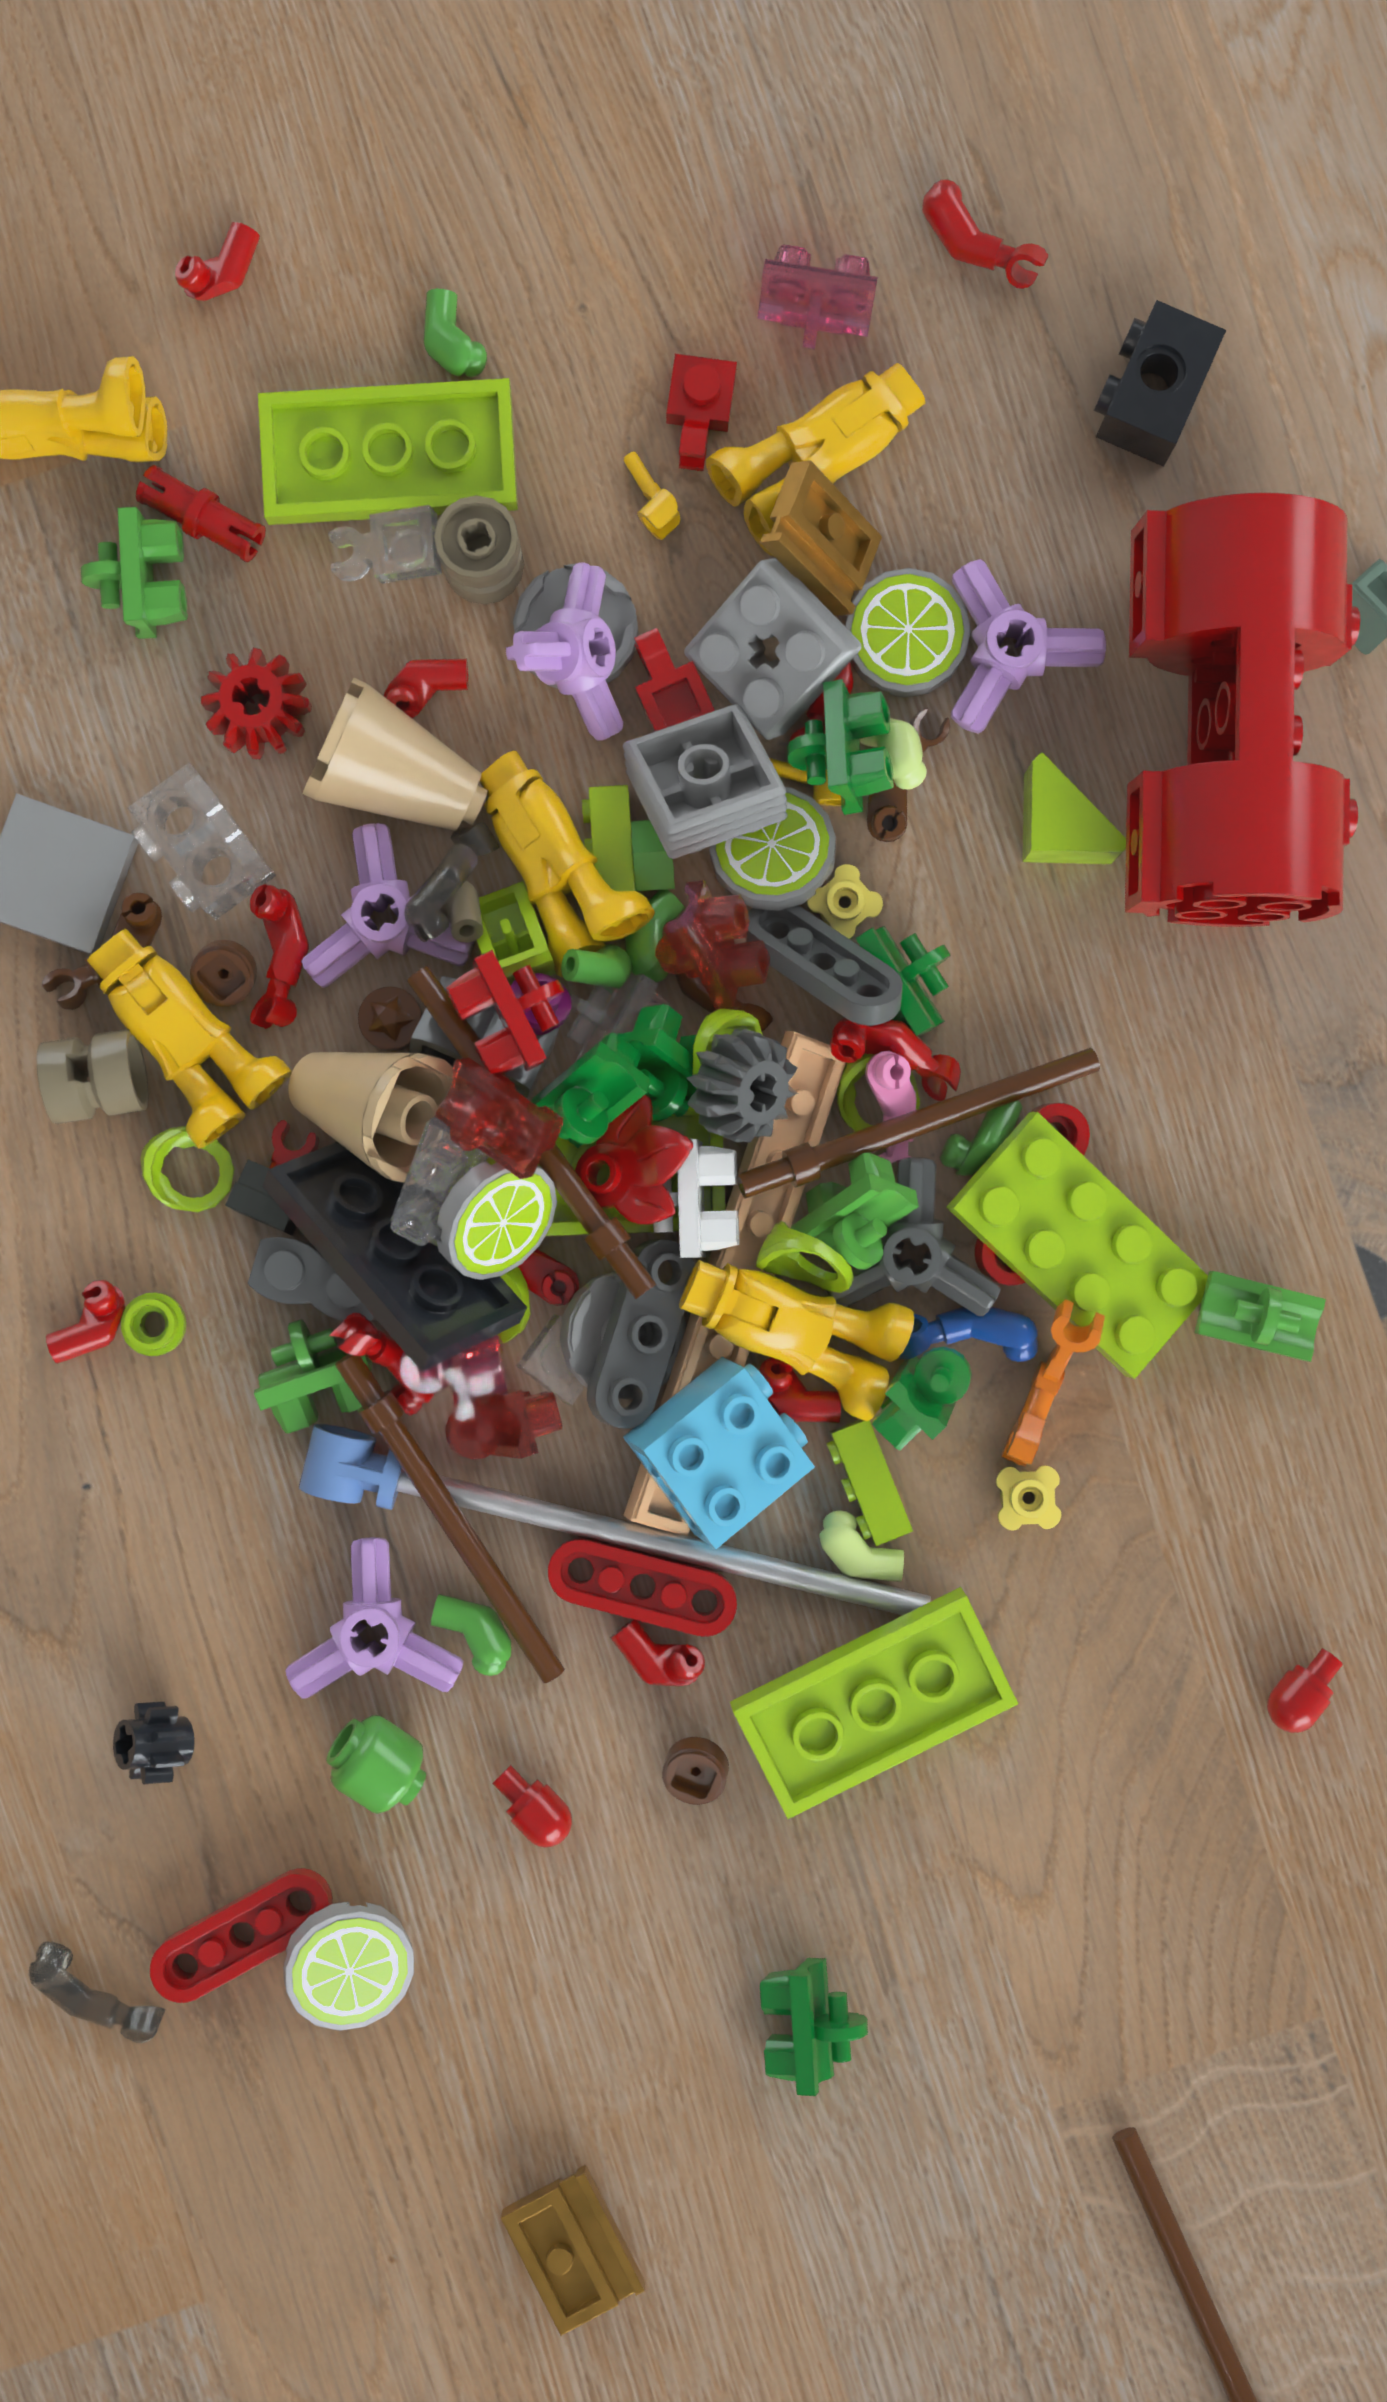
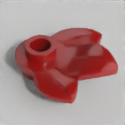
M646 1095L608 1124L607 1131L596 1141V1145L590 1147L581 1155L576 1164L575 1171L602 1208L615 1207L628 1221L649 1225L665 1220L675 1214L673 1200L663 1184L681 1168L694 1146L690 1138L667 1127L651 1125L653 1115L650 1097ZM604 1164H608L610 1176L604 1184L598 1185L597 1174Z

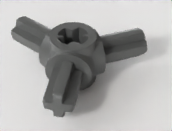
M920 1157L900 1159L897 1183L916 1190L919 1207L887 1228V1234L881 1238L883 1256L878 1263L866 1270L857 1269L850 1265L854 1276L850 1288L841 1293L827 1291L829 1296H833L836 1299V1304L848 1307L890 1285L897 1292L912 1285L923 1293H926L932 1286L977 1316H984L991 1309L999 1296L1001 1287L989 1277L952 1255L956 1245L943 1237L944 1221L934 1219L937 1168L934 1160ZM910 1238L915 1246L923 1243L928 1245L930 1251H925L924 1265L917 1267L912 1259L904 1261L899 1259L897 1254L902 1252L904 1246L901 1240Z

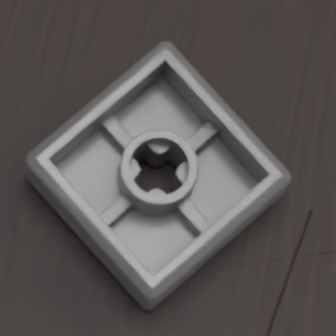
M776 558L758 562L686 646L684 654L690 661L694 662L695 667L732 705L739 704L742 707L749 722L765 739L771 740L784 735L824 691L823 683L833 681L857 655L862 646L859 640L798 578L794 577ZM776 637L780 644L776 647L775 653L780 661L776 659L769 662L764 655L766 648L763 640Z
M739 704L727 706L629 740L623 744L624 757L626 759L625 765L627 767L626 773L668 857L671 859L699 852L706 847L746 833L758 831L763 827L787 818L786 788Z

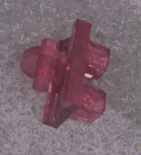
M783 244L779 247L774 260L765 259L757 319L779 322L781 325L805 329L802 348L815 350L818 331L868 337L878 277L870 276L869 261L866 257L845 254L836 259L835 269L831 270L810 266L811 254L804 247Z
M499 1333L423 1372L419 1370L403 1351L399 1360L400 1377L407 1387L424 1394L436 1393L451 1384L453 1387L454 1412L457 1422L477 1418L475 1398L508 1391L507 1377L501 1354L504 1353L501 1334Z

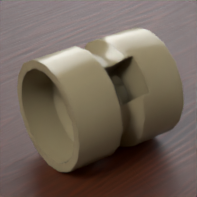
M475 495L460 498L445 509L437 521L434 538L446 580L454 592L468 602L483 605L500 602L512 594L522 579L524 560L516 523L507 508L492 498Z
M129 1029L95 1034L90 1045H85L81 1039L74 1037L42 1042L38 1046L36 1058L39 1088L46 1112L54 1124L92 1119L97 1108H102L110 1116L145 1111L147 1109L149 1088L145 1060L139 1041L131 1034Z

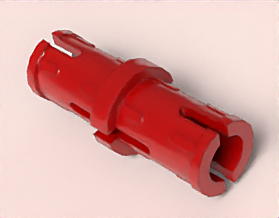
M152 465L145 471L143 476L152 481L151 484L164 491V493H160L140 481L136 490L137 502L147 505L182 524L183 532L198 540L204 536L239 556L245 562H250L256 556L258 551L250 546L251 543L237 535L241 534L261 546L266 534L264 525L258 522L255 523L219 503V496L211 490L203 488L198 491L164 472L157 465Z

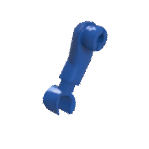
M960 1307L936 1315V1320L928 1322L922 1315L914 1314V1325L909 1342L899 1358H914L922 1354L934 1343L944 1341L948 1345L965 1339L975 1338L1003 1346V1351L1008 1359L1015 1362H1024L1035 1357L1038 1352V1330L1031 1318L996 1307H991L984 1316H977L965 1307Z

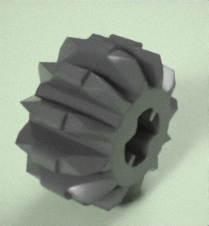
M735 1029L731 1035H714L711 1051L696 1052L701 1064L699 1072L687 1077L693 1086L697 1087V1090L687 1104L696 1113H699L698 1123L705 1126V1129L709 1132L735 1142L745 1141L750 1143L755 1136L771 1137L774 1120L788 1119L784 1108L787 1098L798 1094L788 1083L798 1067L786 1059L787 1048L780 1045L774 1039L764 1037L761 1033L748 1029H743L742 1031Z

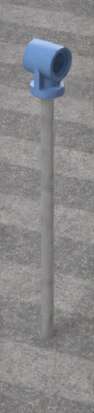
M315 1424L313 1426L299 1483L301 1491L326 1500L342 1503H360L364 1490L378 1493L376 1499L377 1507L389 1510L393 1509L398 1492L421 1497L391 1450H389L387 1456L373 1453L376 1443L375 1437L357 1430L335 1425ZM439 1475L459 1507L899 1615H905L931 1602V1596L725 1545H721L715 1550L701 1539Z

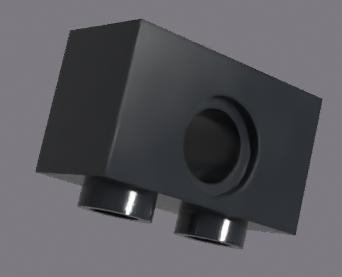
M1156 300L1147 322L1134 318L1118 354L1130 359L1121 379L1111 374L1109 375L1094 409L1095 412L1105 416L1096 438L1164 467L1178 442L1226 330ZM1145 373L1159 375L1165 380L1168 389L1158 391L1149 388L1142 381L1141 375Z

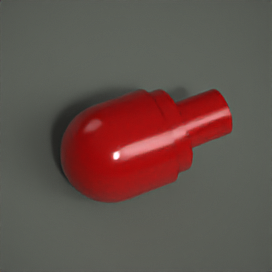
M1322 1648L1306 1669L1296 1665L1292 1671L1288 1670L1268 1697L1267 1710L1272 1722L1281 1730L1290 1733H1300L1311 1728L1330 1704L1329 1699L1334 1693L1327 1685L1343 1666V1663L1333 1654Z
M511 1765L492 1783L512 1804L506 1811L512 1818L510 1822L532 1844L544 1848L553 1847L560 1844L568 1836L572 1826L570 1809L548 1784L544 1786L537 1779L530 1785Z

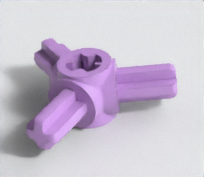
M981 559L963 565L952 575V583L977 625L971 633L978 646L971 658V663L976 670L951 711V718L961 728L977 734L984 731L1007 690L1020 689L1027 676H1043L1045 666L1098 667L1103 664L1106 652V639L1103 630L1047 628L1045 618H1035L1030 613L1024 611L1021 604L1009 605L986 563ZM1005 637L1017 640L1015 648L1023 646L1018 657L1005 654L1008 649L1007 645L1000 649V645Z
M579 562L573 566L572 573L569 576L563 609L552 613L550 622L536 631H519L513 635V646L506 647V656L508 660L516 661L519 671H535L543 683L557 685L561 694L572 695L589 734L597 741L619 733L624 723L605 680L611 674L614 667L616 649L611 630L598 616L606 579L605 572L599 566H590L585 562Z
M370 823L355 828L352 838L360 885L351 889L352 906L341 914L347 923L303 957L302 964L307 973L319 986L324 988L332 984L370 952L378 960L388 951L404 956L410 948L456 966H464L472 954L475 941L465 943L455 940L451 934L450 922L424 913V902L410 897L408 882L397 880L389 827L386 824ZM388 904H391L390 908L398 917L396 923H384L379 931H375L378 927L370 918L373 911L384 913Z
M370 1537L354 1540L351 1544L353 1600L343 1602V1619L330 1627L332 1638L287 1666L285 1672L290 1686L302 1699L310 1698L352 1670L357 1675L362 1676L371 1669L376 1668L388 1675L394 1666L442 1692H448L453 1687L462 1670L463 1660L461 1657L412 1632L416 1622L402 1615L401 1599L391 1598L390 1554L387 1539ZM365 1619L371 1627L382 1623L386 1627L387 1634L380 1642L387 1646L381 1648L376 1641L365 1644L359 1635L366 1628V1625L360 1623L361 1620Z

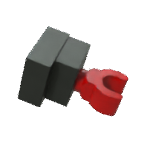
M281 1120L273 1129L271 1137L275 1150L271 1157L270 1167L267 1168L248 1159L238 1182H235L225 1206L292 1236L296 1225L262 1186L268 1169L318 1150L320 1140L315 1133L311 1132L302 1148L294 1151L287 1149L285 1138L289 1133L290 1124L285 1120Z

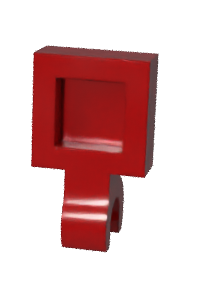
M675 353L666 412V424L683 426L679 447V468L704 471L709 430L728 432L737 362Z
M658 628L634 638L637 653L651 679L635 686V692L653 732L715 711L694 662L690 661L675 668Z

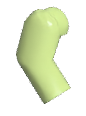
M890 718V731L888 734L859 739L861 744L876 748L886 747L893 767V780L897 787L910 790L919 786L925 779L927 769L922 762L923 752L920 737L910 723Z
M837 1510L826 1515L823 1520L824 1530L819 1534L821 1547L844 1575L853 1578L902 1581L904 1550L869 1547L862 1536L856 1531L857 1520L850 1512Z

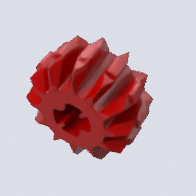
M253 647L249 654L248 664L243 665L235 654L228 653L226 663L232 671L227 676L219 671H208V680L219 691L201 696V705L205 710L214 713L206 722L207 728L213 735L225 734L223 745L231 753L237 752L246 744L251 758L260 760L264 754L265 743L270 742L278 754H285L287 746L281 736L286 731L295 737L304 736L305 728L294 716L305 715L312 710V704L309 699L299 695L307 686L306 681L301 673L288 674L290 664L282 655L275 656L267 663L262 650ZM263 693L268 701V705L264 707L258 704L261 712L250 715L245 708L246 702L249 701L255 704L252 697Z

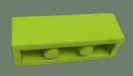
M628 785L589 787V799H582L583 823H591L592 838H584V845L597 858L594 866L611 889L615 891H635Z
M860 1419L829 1431L833 1440L827 1442L826 1445L834 1465L842 1463L847 1478L842 1479L841 1483L849 1503L857 1500L862 1515L855 1518L863 1539L871 1537L875 1546L913 1532L870 1420L863 1421Z

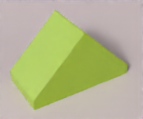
M1041 752L1031 762L1024 774L1022 862L1112 864L1126 850V838Z
M521 881L479 897L483 934L477 939L481 954L483 955L493 950L510 986L515 980L512 973L527 965H531L534 973H542L549 976L556 974L553 958L532 903L530 904L524 882Z

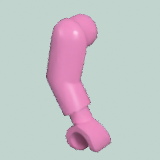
M891 1051L880 1052L872 1056L866 1065L865 1075L883 1112V1122L916 1110V1093L909 1079L911 1075L909 1062L903 1056ZM913 1139L886 1148V1152L878 1156L890 1160L891 1164L896 1161L898 1165L900 1159L911 1157L908 1156V1142H912Z

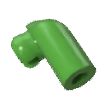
M438 1594L431 1618V1626L463 1633L474 1656L472 1665L480 1674L493 1676L501 1673L511 1657V1639L497 1612L486 1605Z

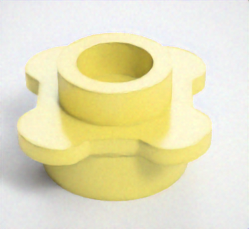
M844 864L836 868L834 878L825 886L816 889V894L807 900V905L811 912L820 913L822 920L827 925L848 939H851L855 934L856 927L867 917L874 918L880 914L883 900L879 893L869 891L861 882L860 872L855 866ZM848 897L851 905L848 908H842L839 905L840 898Z
M1042 1465L1035 1471H1018L1014 1467H1006L998 1473L996 1485L1001 1490L1000 1500L1002 1508L998 1511L997 1517L1004 1528L1014 1531L1024 1524H1038L1044 1529H1051L1059 1523L1061 1510L1055 1505V1488L1059 1485L1060 1478L1056 1470L1050 1466ZM1032 1492L1034 1494V1501L1031 1504L1024 1503V1493Z

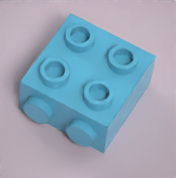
M724 1357L718 1359L655 1410L643 1423L623 1436L693 1534L715 1550L815 1467L802 1449L808 1443L803 1431L786 1413H782L779 1416L767 1400L773 1394V1390L764 1376L750 1363L743 1367Z

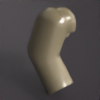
M450 880L444 882V887L428 886L422 891L423 912L450 922L451 934L455 940L468 943L482 936L483 925L479 897L472 884L464 880Z

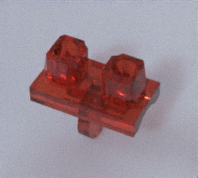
M705 880L686 882L684 892L689 900V904L685 912L677 920L669 921L664 925L663 932L665 936L658 942L655 956L662 969L670 974L685 973L688 978L699 976L716 1010L733 1008L738 987L766 982L770 955L763 940L737 944L734 942L735 939L746 938L750 923L748 909L741 894L712 897Z
M469 1057L457 1059L452 1069L453 1081L445 1099L438 1106L435 1117L450 1127V1140L464 1151L478 1148L520 1180L533 1177L542 1153L554 1148L563 1126V1118L547 1106L538 1107L515 1090V1084L501 1073L492 1074Z
M479 1388L464 1393L466 1403L455 1408L448 1417L445 1427L446 1440L451 1450L460 1457L475 1460L484 1459L491 1455L522 1459L539 1453L535 1438L562 1430V1421L553 1392L544 1391L531 1395L529 1391H522V1389Z

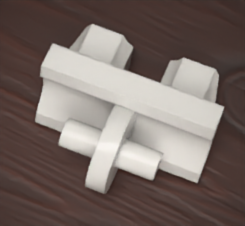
M691 1139L694 1147L678 1170V1192H672L671 1178L663 1185L669 1191L674 1207H679L680 1258H706V1251H717L739 1245L738 1211H704V1186L737 1185V1153L731 1149L702 1146L701 1141ZM673 1216L653 1223L654 1233L673 1232Z

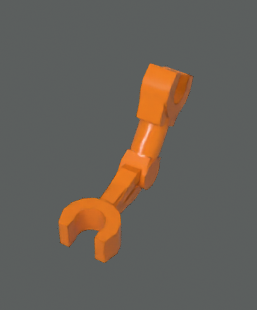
M1067 1299L1057 1306L1051 1327L1052 1337L1057 1344L1051 1351L1047 1361L1039 1363L1032 1378L1031 1388L1021 1414L1014 1424L1001 1454V1458L1022 1467L1033 1462L1042 1438L1046 1417L1053 1399L1061 1387L1065 1376L1064 1370L1073 1352H1087L1094 1349L1100 1343L1105 1315L1096 1312L1090 1325L1085 1327L1075 1326L1069 1321L1074 1302Z

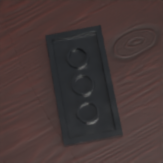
M338 1142L268 1169L262 1187L421 1372L521 1322L527 1306L500 1276L483 1280L464 1276L439 1252L437 1240L441 1241L442 1229L437 1225L440 1208L417 1182H398L381 1176Z

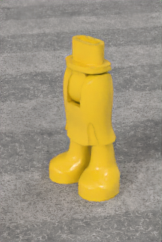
M134 356L117 357L108 361L100 387L92 393L77 395L71 390L64 391L63 388L54 391L0 390V459L19 460L62 455L86 461L88 455L140 463L160 461L166 454L167 421L161 401L156 396L145 397L143 372L138 360Z
M899 363L894 364L879 376L875 372L869 371L863 376V379L848 383L833 391L809 412L794 422L777 426L776 433L746 448L724 447L717 450L706 459L708 474L720 495L729 504L736 507L746 501L743 513L747 527L760 547L767 554L773 556L760 541L763 534L771 533L774 522L770 519L785 478L753 495L764 480L786 463L790 467L791 463L811 460L834 484L839 478L871 460L885 449L896 434L908 426V416L925 404V397L908 372Z
M510 751L502 755L482 772L479 782L484 789L488 790L487 796L489 797L484 807L488 814L493 815L491 819L496 836L526 884L530 904L537 905L548 934V948L555 964L554 970L558 976L563 977L561 972L562 959L569 949L596 952L607 945L605 941H614L627 937L652 920L655 914L654 909L642 893L637 891H615L603 880L594 866L597 858L582 843L562 800L543 781L541 774L537 770L527 769L517 751ZM573 892L585 922L576 914L568 902L566 894Z
M128 929L118 932L87 959V962L103 979L99 988L108 996L119 1020L157 1060L166 1081L173 1080L186 1097L192 1108V1114L188 1120L186 1131L198 1149L209 1145L229 1132L246 1116L234 1099L220 1088L202 1068L201 1064L209 1057L223 1072L240 1099L250 1110L256 1109L266 1102L291 1076L292 1070L277 1056L256 1058L244 1049L230 1034L232 1027L220 1021L212 1014L183 974L172 964L158 956L152 946L143 948Z
M701 1260L696 1262L679 1302L680 1309L702 1317V1326L714 1329L731 1343L746 1350L783 1361L792 1366L800 1375L810 1372L824 1379L837 1389L843 1409L851 1416L863 1421L871 1420L879 1411L885 1399V1393L889 1384L888 1370L881 1364L866 1358L850 1355L828 1347L831 1335L852 1343L878 1358L892 1362L897 1360L903 1353L909 1342L914 1325V1312L900 1304L887 1303L870 1311L852 1309L836 1304V1299L833 1296L810 1294L780 1278L761 1271L737 1269V1267L729 1263L723 1269H720Z

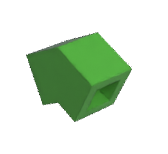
M631 821L635 891L675 889L673 859L668 857L651 821Z

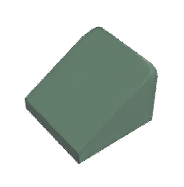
M1380 558L1352 583V606L1358 607L1360 612V630L1354 645L1365 655L1370 654L1387 638V564Z

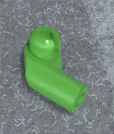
M436 288L429 290L426 293L424 346L428 355L450 374L461 376L464 373L468 377L478 376L486 366L487 352L480 342L471 341L470 337L456 326L457 294L447 289Z
M668 889L659 890L649 900L655 912L652 920L635 933L625 937L626 952L630 956L633 967L632 973L640 975L645 982L650 984L659 983L667 977L671 970V962L668 956L663 954L662 932L685 909L681 901Z
M612 944L606 945L596 952L569 949L565 953L561 964L562 976L566 981L596 985L602 989H620L630 977L633 969L627 952L619 946Z
M1015 1101L987 1111L972 1141L967 1140L960 1134L950 1135L939 1157L941 1163L946 1167L956 1169V1175L969 1176L975 1174L1014 1130L1023 1108L1022 1104L1019 1101Z

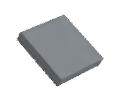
M16 793L0 836V923L91 955L101 946L140 839L127 832Z

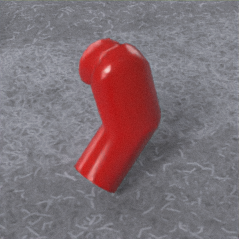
M232 222L219 256L204 261L199 256H185L176 266V282L184 288V292L188 297L200 301H207L238 289L244 282L260 240V235L245 224Z
M772 1357L764 1360L758 1371L764 1376L773 1390V1394L767 1400L779 1416L782 1413H786L794 1422L840 1423L841 1400L838 1391L807 1390L792 1370V1366Z

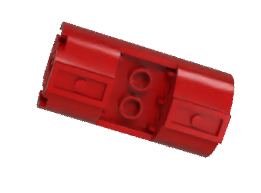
M1230 494L1191 501L1167 511L1147 510L1131 530L1129 658H1147L1153 666L1159 669L1188 676L1187 765L1164 771L1143 770L1127 784L1125 913H1143L1147 917L1160 916V908L1168 910L1167 922L1214 927L1270 926V921L1289 919L1291 911H1298V921L1301 922L1326 919L1343 911L1344 847L1350 844V838L1353 837L1358 823L1357 802L1355 799H1350V779H1346L1339 771L1326 766L1293 761V756L1298 755L1303 741L1302 718L1299 715H1294V690H1298L1304 672L1323 666H1331L1350 651L1357 641L1360 630V612L1358 607L1352 606V584H1347L1348 518L1346 513L1338 506L1321 499L1295 494Z

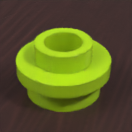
M145 1293L134 1298L126 1306L121 1318V1331L126 1343L137 1353L145 1356H160L171 1352L181 1343L186 1332V1317L180 1304L172 1297L163 1293ZM153 1312L161 1314L165 1320L164 1331L156 1337L150 1335L145 1328L146 1318Z

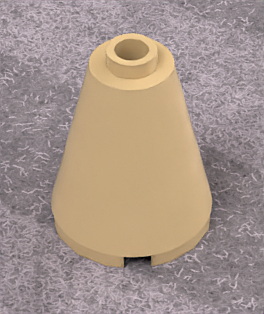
M353 678L302 794L315 801L456 831L462 820L473 825L488 790L478 786L482 775L480 771L369 684Z
M313 1052L304 1056L296 1064L289 1080V1098L297 1111L378 1174L393 1181L414 1183L422 1180L415 1176L428 1167L437 1170L442 1166L459 1140L465 1118V1102L457 1100L454 1081L461 1083L458 1072L446 1060L426 1053Z

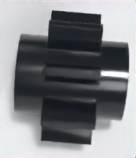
M165 1701L136 1703L134 1706L135 1719L121 1720L116 1726L113 1737L114 1757L121 1769H130V1779H141L143 1785L171 1783L174 1776L173 1767L184 1766L191 1760L195 1744L193 1727L187 1717H178L179 1708L177 1706L166 1707Z

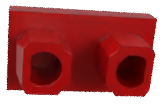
M493 950L474 958V969L464 973L446 987V992L461 1021L492 1006L494 1007L504 1029L474 1043V1047L488 1075L492 1076L511 1071L522 1065L527 1072L543 1064L547 1057L525 1013L532 1011L542 1032L560 1024L549 1001L565 992L560 981L557 979L541 986L531 965H527L512 973L523 993V996L516 998Z

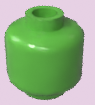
M372 1715L361 1722L353 1719L347 1723L334 1740L326 1758V1763L332 1766L330 1776L332 1785L341 1793L376 1814L390 1810L398 1802L405 1806L408 1805L417 1796L426 1779V1772L420 1768L423 1761L422 1744L416 1738L380 1715Z

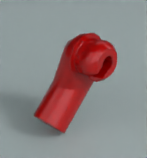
M467 658L415 659L409 661L388 684L384 697L409 717L414 718L422 711L437 691L468 690Z
M96 1280L84 1288L82 1296L86 1300L84 1301V1308L79 1323L46 1335L47 1347L55 1363L59 1364L106 1347L114 1340L125 1310V1298L118 1287L113 1286V1284L106 1280Z
M632 1619L610 1637L641 1680L647 1684L687 1686L694 1683L704 1671L705 1659L702 1652L696 1646L691 1644H655L637 1620Z

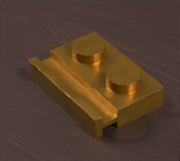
M811 460L791 463L770 519L774 522L771 533L763 534L760 543L794 577L798 578L834 616L851 615L856 607L851 602L854 591L862 590L882 536Z
M586 2164L578 2168L575 2174L563 2180L559 2178L502 2209L501 2220L560 2336L619 2305L620 2300L634 2293L637 2296L645 2292V2279Z

